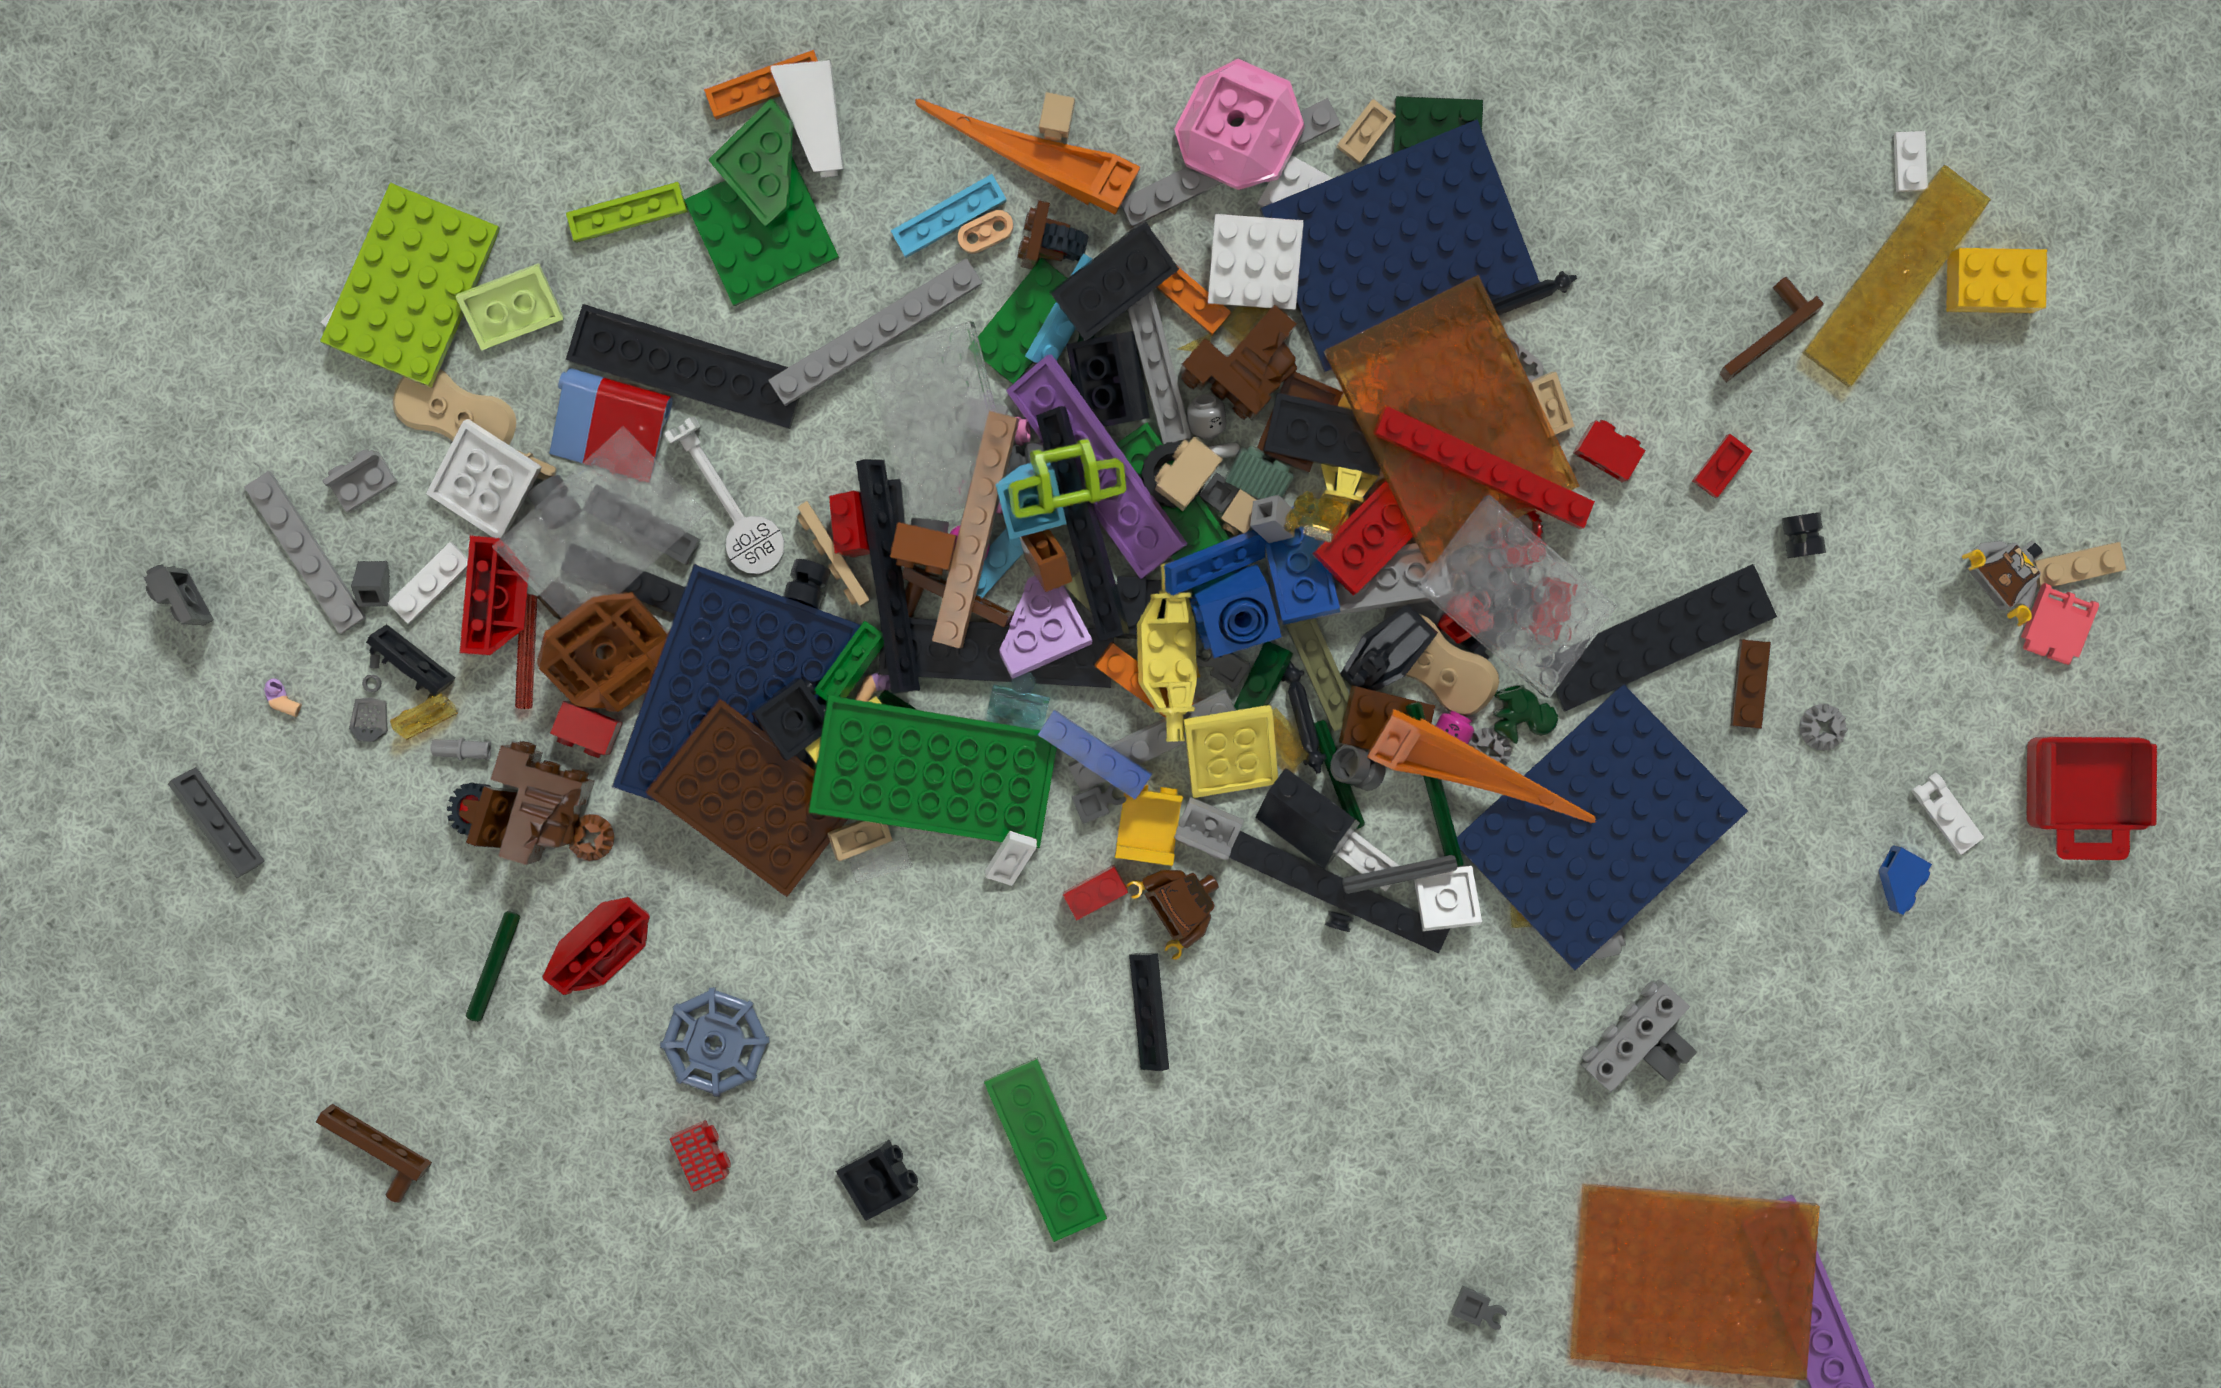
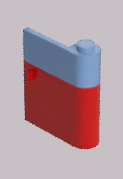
M569 368L567 373L562 372L558 383V388L562 390L549 454L650 482L654 471L662 428L668 421L673 398L573 368Z

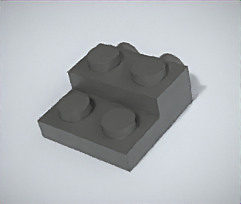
M161 564L146 571L147 576L143 578L147 583L146 591L149 597L157 602V604L172 605L170 611L178 622L185 625L204 626L214 621L187 569L176 568L175 566L167 567Z

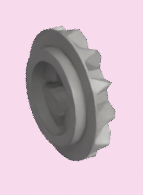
M1815 705L1809 708L1801 718V736L1805 743L1814 749H1834L1839 743L1844 741L1843 738L1848 731L1845 722L1846 717L1842 715L1838 708L1831 705ZM1830 720L1828 727L1834 734L1823 732L1819 735L1821 728L1816 721L1826 722Z
M1483 728L1475 731L1468 745L1482 752L1477 746L1487 747L1494 740L1492 749L1499 754V757H1489L1506 766L1510 761L1512 749L1508 738L1498 735L1492 728Z

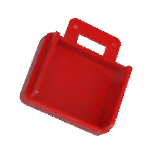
M2140 737L2032 738L2027 744L2026 819L2028 824L2038 829H2056V853L2063 860L2126 859L2130 853V830H2144L2149 826H2156L2157 745L2151 744L2149 740ZM2074 830H2112V843L2074 842Z

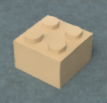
M1193 437L1190 443L1184 440L1174 453L1173 457L1176 461L1172 466L1166 463L1155 477V481L1158 482L1155 490L1182 511L1185 510L1222 461L1221 457L1195 437Z

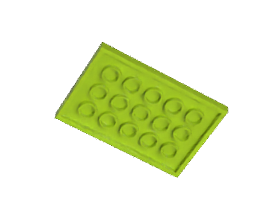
M390 182L320 342L432 388L464 315L456 295L476 287L499 233V226Z

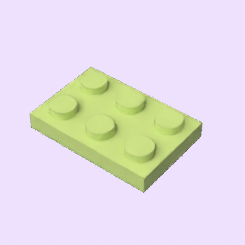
M539 263L456 295V299L481 350L561 321L564 318Z

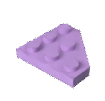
M1036 576L1028 578L1021 600L1010 622L1005 640H1003L1000 647V656L1012 679L1092 644V638L1064 585L1045 592Z

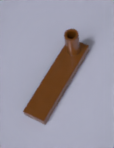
M1787 276L1774 285L1773 289L1793 311V314L1726 364L1719 373L1727 383L1815 316L1824 306L1819 297L1815 296L1808 302Z
M914 565L913 569L904 567L902 572L903 579L908 581L905 588L909 617H913L924 589L943 598L947 580L933 573L925 572V569ZM976 594L972 609L973 613L1002 627L1010 625L1014 612Z
M334 1104L323 1110L316 1120V1123L398 1170L385 1194L392 1202L400 1203L413 1180L418 1181L427 1172L432 1163Z

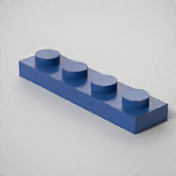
M1253 529L1164 565L1165 591L1173 596L1264 559L1265 539Z
M1053 710L1038 734L1134 799H1137L1152 776L1150 772L1056 710Z

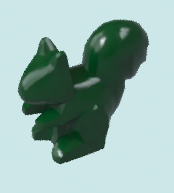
M1514 685L1496 691L1494 696L1502 700L1503 708L1493 712L1494 716L1503 718L1497 721L1493 727L1498 735L1509 738L1514 744H1517L1518 724L1526 722L1530 731L1539 736L1547 735L1556 728L1558 714L1555 708L1550 707L1548 703L1540 704L1537 696L1526 689L1524 685Z

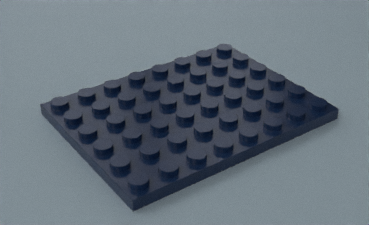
M1478 120L1260 208L1264 218L1303 220L1296 303L1324 372L1471 313L1480 302L1488 306L1495 299L1540 282Z
M693 564L612 787L657 802L645 791L719 698L764 731L751 712L772 698L774 693L795 678H802L803 681L808 680L815 689L861 625ZM817 694L814 695L819 705L824 704L826 706V700ZM804 748L795 756L809 766L812 758Z
M1623 685L1524 775L1526 778L1594 815L1596 818L1595 823L1502 795L1458 835L1457 840L1462 853L1575 971L1739 821L1748 810Z

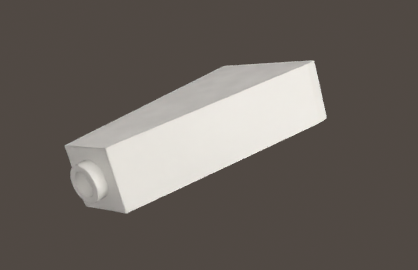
M831 61L771 66L772 75L813 172H820L821 178L838 176V170H844Z

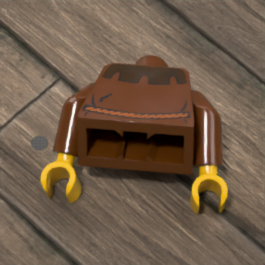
M1160 870L1144 877L1142 882L1133 880L1127 884L1126 887L1132 884L1139 887V893L1131 896L1133 899L1141 896L1144 890L1148 891L1144 895L1173 939L1167 942L1165 951L1172 946L1179 950L1178 953L1172 956L1173 960L1180 958L1183 948H1189L1205 935L1211 921L1210 912L1215 908V904L1209 895L1219 888L1217 881L1212 875L1208 874L1199 881L1194 873L1186 875L1181 870Z

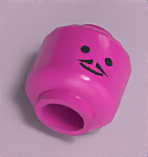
M1452 710L1449 714H1441L1435 724L1436 727L1466 744H1469L1474 734V728L1470 725L1472 720Z

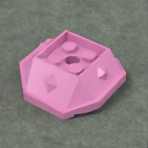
M1236 59L1200 77L1174 131L1186 167L1240 190L1263 182L1278 180L1305 125L1290 81L1243 60ZM1234 119H1244L1242 125L1238 127L1230 126Z

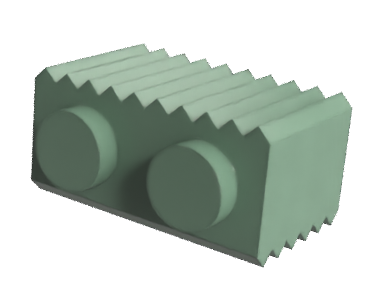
M1250 445L1248 449L1241 446L1225 476V481L1258 499L1275 495L1283 498L1294 478L1293 472L1289 471L1291 466L1279 459H1275L1274 463L1264 458L1265 453Z

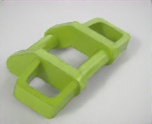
M1083 439L1079 440L1077 444L1044 452L1040 449L1031 451L1030 459L1035 475L1012 482L1008 486L1011 511L1017 518L1052 513L1054 509L1086 501L1094 503L1105 498L1123 494L1126 491L1124 464L1119 459L1096 461L1090 441ZM1080 456L1084 467L1086 489L1052 497L1050 475L1046 463ZM1116 467V485L1100 490L1098 470ZM1037 485L1039 505L1019 508L1018 492Z

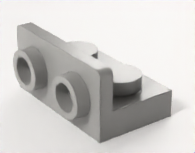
M368 449L360 451L353 456L354 461L346 466L339 465L328 472L329 476L322 480L325 486L331 487L346 512L349 513L398 482L380 452L369 451Z

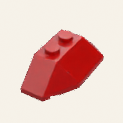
M470 535L460 653L491 656L525 629L530 571L501 538Z
M630 897L601 902L558 942L542 976L543 980L563 995L571 994L572 991L587 990L604 985L646 946L649 913Z

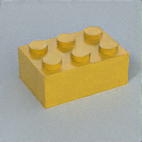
M1958 248L1947 254L1946 312L2035 313L2046 308L2047 249Z

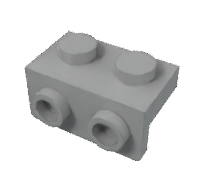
M1190 797L1177 826L1174 838L1187 847H1195L1205 851L1213 858L1228 860L1244 819Z

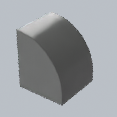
M358 561L351 584L358 607L388 606L390 572L387 561Z

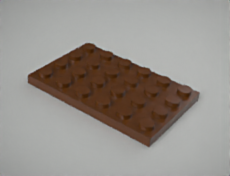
M720 698L645 791L649 796L785 897L789 896L830 843L827 833L843 827L848 820L847 818L809 813L808 809L815 770L796 756H793L788 761H784L764 731Z

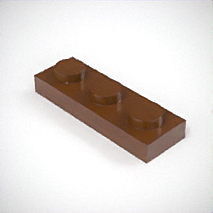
M1740 639L1730 726L1762 729L1771 642Z

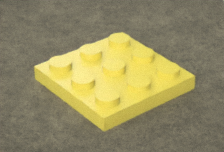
M1271 705L1183 719L1193 798L1270 786L1277 780L1278 769Z

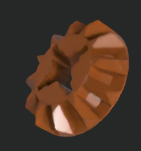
M595 814L579 817L574 824V837L572 843L569 844V849L578 858L587 861L603 858L610 852L614 844V831L611 824L605 818ZM586 830L590 833L601 832L594 839V846L590 842L580 844V841L586 837Z

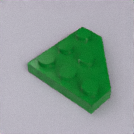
M772 99L767 101L708 159L765 227H770L790 208L793 122Z

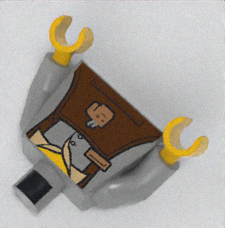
M2003 541L1984 542L1976 546L1971 552L1962 555L1963 560L1969 558L1971 562L1966 569L2000 610L2013 608L2012 611L2007 613L2009 619L2016 616L2018 618V627L2031 620L2032 613L2029 609L2038 585L2036 580L2041 575L2033 562L2043 554L2038 544L2030 541L2021 549L2015 542L2007 544Z

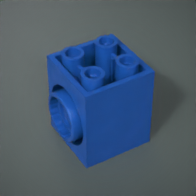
M1257 564L1229 572L1191 588L1193 595L1192 598H1189L1196 618V628L1204 649L1210 648L1214 658L1282 638L1268 584Z

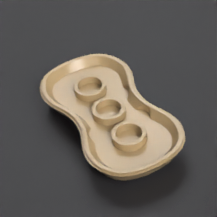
M441 369L432 388L403 376L394 392V413L408 427L417 430L434 431L453 441L462 422L469 419L508 445H510L516 429V416L506 402L493 396L477 395L463 390Z
M1419 614L1438 634L1406 674V677L1416 679L1429 688L1439 703L1448 711L1452 710L1463 716L1478 713L1488 705L1498 689L1499 675L1496 668L1486 658L1453 646L1444 638L1437 626L1429 618Z

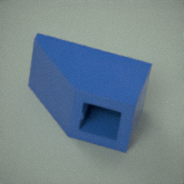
M1892 845L1878 871L1889 910L1904 915L1905 912L1913 907L1916 901L1915 894L1919 887L1927 882L1930 876L1929 869L1932 864L1908 850Z

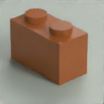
M898 522L890 557L897 559L896 565L913 569L915 563L926 566L925 572L942 575L943 570H950L958 537L954 534Z
M1050 529L1019 537L1025 560L1045 592L1073 582L1066 554Z

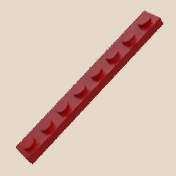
M1389 406L1383 407L1373 431V435L1578 529L1585 528L1595 501Z

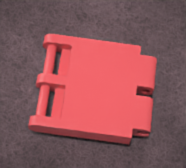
M2043 583L2031 610L2032 618L2026 623L2021 638L2026 639L2023 649L2041 656H2046L2047 654V658L2069 665L2073 657L2080 656L2098 611L2099 603L2076 598L2074 593L2067 592L2065 594L2051 589V585ZM2051 594L2063 599V601L2061 602L2048 596ZM2073 603H2075L2083 607H2086L2087 609L2083 610L2072 605Z

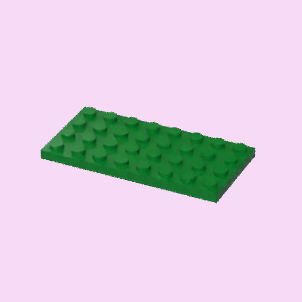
M828 695L808 812L1003 842L1009 831L1036 839L1037 848H1040L1057 747L1038 735L1040 730Z

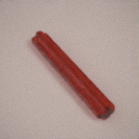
M533 594L527 595L525 629L518 634L515 707L518 709H531L533 707L538 600L537 596Z

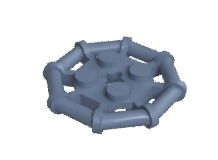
M716 987L709 988V991L681 1004L676 1003L673 1006L674 1012L664 1039L660 1041V1048L664 1049L677 1077L676 1081L679 1084L684 1083L712 1093L714 1097H720L721 1093L749 1080L754 1081L757 1078L756 1072L767 1043H770L769 1036H766L755 1013L753 1002L750 1000L747 1002L717 991ZM717 1003L739 1012L734 1017L717 1012ZM709 1004V1013L697 1019H694L689 1014V1012ZM743 1015L754 1037L744 1036L742 1028L738 1023ZM684 1020L689 1025L684 1040H676L681 1023ZM714 1035L719 1036V1041L722 1042V1047L717 1046L715 1050L710 1049L711 1044L707 1042V1038H713ZM754 1045L746 1066L740 1061L744 1046ZM676 1048H684V1051L687 1052L691 1063L687 1068H685ZM734 1066L740 1071L720 1081V1072ZM697 1068L711 1073L712 1081L691 1074V1072Z

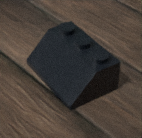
M1133 331L1066 344L1074 386L1103 427L1150 418Z
M1287 768L1283 770L1268 790L1255 817L1324 870L1360 824L1355 818Z

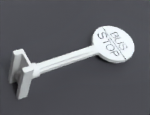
M695 416L685 420L689 429L686 430L683 424L678 427L681 434H678L675 428L665 432L664 434L670 443L679 440L685 451L690 452L733 520L734 526L731 527L726 538V551L730 561L738 569L747 573L760 574L771 570L779 563L784 552L782 533L771 520L762 516L745 517L699 445L701 441L695 431L701 426Z

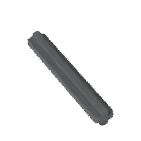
M1449 855L1345 877L1342 879L1345 893L1349 894L1456 871L1457 861L1455 856Z

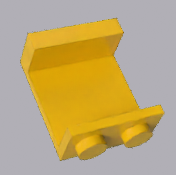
M1145 785L1137 799L1124 792L1123 797H1126V801L1122 804L1115 858L1173 866L1176 842L1174 836L1178 826L1183 796L1177 795V789L1160 787V792L1149 791V785Z

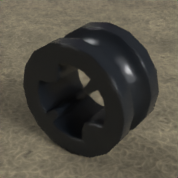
M1328 911L1330 919L1325 921L1326 926L1350 932L1351 928L1348 925L1350 922H1353V917Z

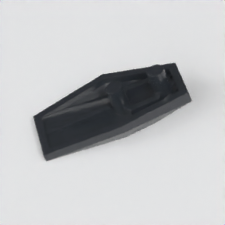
M1407 603L1362 636L1340 675L1351 686L1377 691L1405 677L1438 632Z

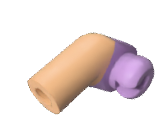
M878 672L867 675L855 700L868 701L874 692L890 690L889 675H878Z
M278 679L268 680L264 691L270 707L297 717L302 704L288 699L285 688Z

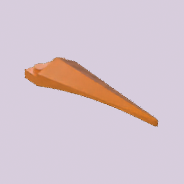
M921 99L915 100L916 105L922 110L1086 205L1092 203L1116 215L1140 170V166L1116 154L1035 137L990 124Z
M1393 709L1368 752L1367 758L1396 771L1433 777L1499 793L1590 823H1595L1596 820L1594 815L1422 718L1420 721L1395 709Z

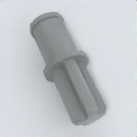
M460 738L459 740L434 739L431 743L430 750L433 756L458 757L459 761H463L464 758L485 760L491 758L490 741H465V738Z

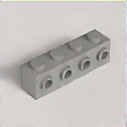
M1657 980L1656 983L1653 981L1648 983L1641 991L1643 997L1636 1004H1629L1621 1013V1016H1623L1621 1021L1616 1026L1611 1024L1602 1033L1604 1039L1597 1047L1592 1045L1582 1055L1584 1061L1580 1065L1610 1092L1623 1081L1690 1008L1680 996L1660 980Z

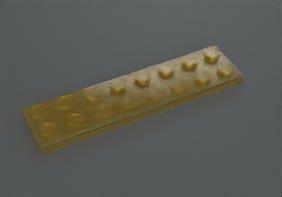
M1943 165L1928 183L1926 189L1922 191L1802 353L1845 386H1852L1991 199L1948 166Z

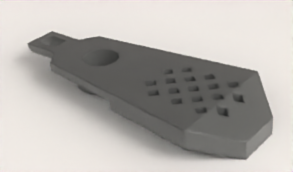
M370 655L369 668H379L380 655ZM367 675L362 682L363 688L368 692L378 691L382 684L381 679L377 675ZM370 678H374L377 681L374 689H370L367 685V681ZM374 698L355 699L349 729L358 741L374 742L387 732L386 701Z

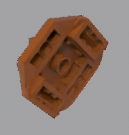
M632 592L593 596L544 632L537 665L539 670L575 706L605 708L607 711L620 712L647 692L668 632Z

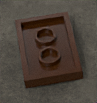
M1295 372L1284 381L1280 391L1281 394L1338 406L1343 394L1338 389L1298 372ZM1272 410L1256 448L1263 451L1270 458L1279 459L1289 466L1309 473L1314 462L1264 451L1273 413Z
M1351 686L1339 743L1370 750L1393 709L1407 715L1406 706L1419 701ZM1419 702L1422 704L1426 721L1432 723L1436 705Z

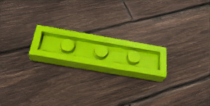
M674 182L566 212L573 241L578 243L687 213L688 210L679 182Z

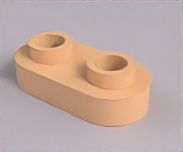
M995 210L960 228L958 232L959 245L965 252L970 254H976L992 247L1011 236L1014 228L1013 220L1007 212L1002 210ZM996 222H1002L1005 225L1002 231L994 230L993 226ZM969 235H977L978 241L975 244H970L967 241Z

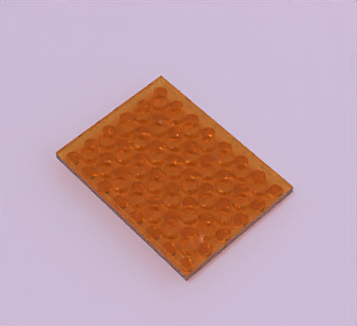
M1479 275L1324 351L1427 564L1448 555L1535 509L1373 435L1383 407L1389 406L1571 491L1579 487V483Z
M1582 1183L1570 1358L1807 1380L1820 1206L1817 1203Z

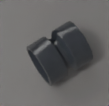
M1821 512L1782 518L1784 534L1789 536V540L1785 542L1787 559L1826 553L1825 539L1819 535V531L1823 529ZM1803 534H1807L1805 543H1803L1801 537Z
M795 559L790 572L793 580L786 584L783 597L819 609L823 598V593L820 590L827 585L831 573L830 569L810 560Z

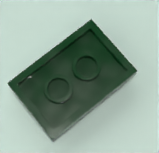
M1396 96L1393 154L1475 120H1478L1482 130L1483 100Z

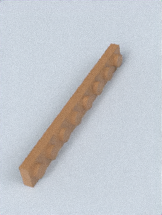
M993 411L988 412L932 639L934 642L963 648L999 504L995 484L1006 476L1020 418Z

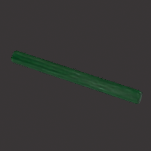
M1415 702L1406 706L1405 709L1408 716L1419 721L1421 718L1426 720L1421 703ZM1423 776L1444 856H1455L1457 867H1462L1464 863L1442 779Z

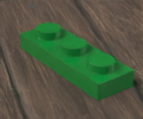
M864 620L815 688L816 694L826 701L828 695L846 698L883 648L882 632Z

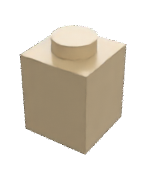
M1046 92L1039 124V131L1044 134V138L1051 141H1061V138L1068 139L1075 107V98Z
M1240 489L1220 519L1224 523L1222 528L1235 537L1239 533H1246L1251 527L1253 501H1256V499Z

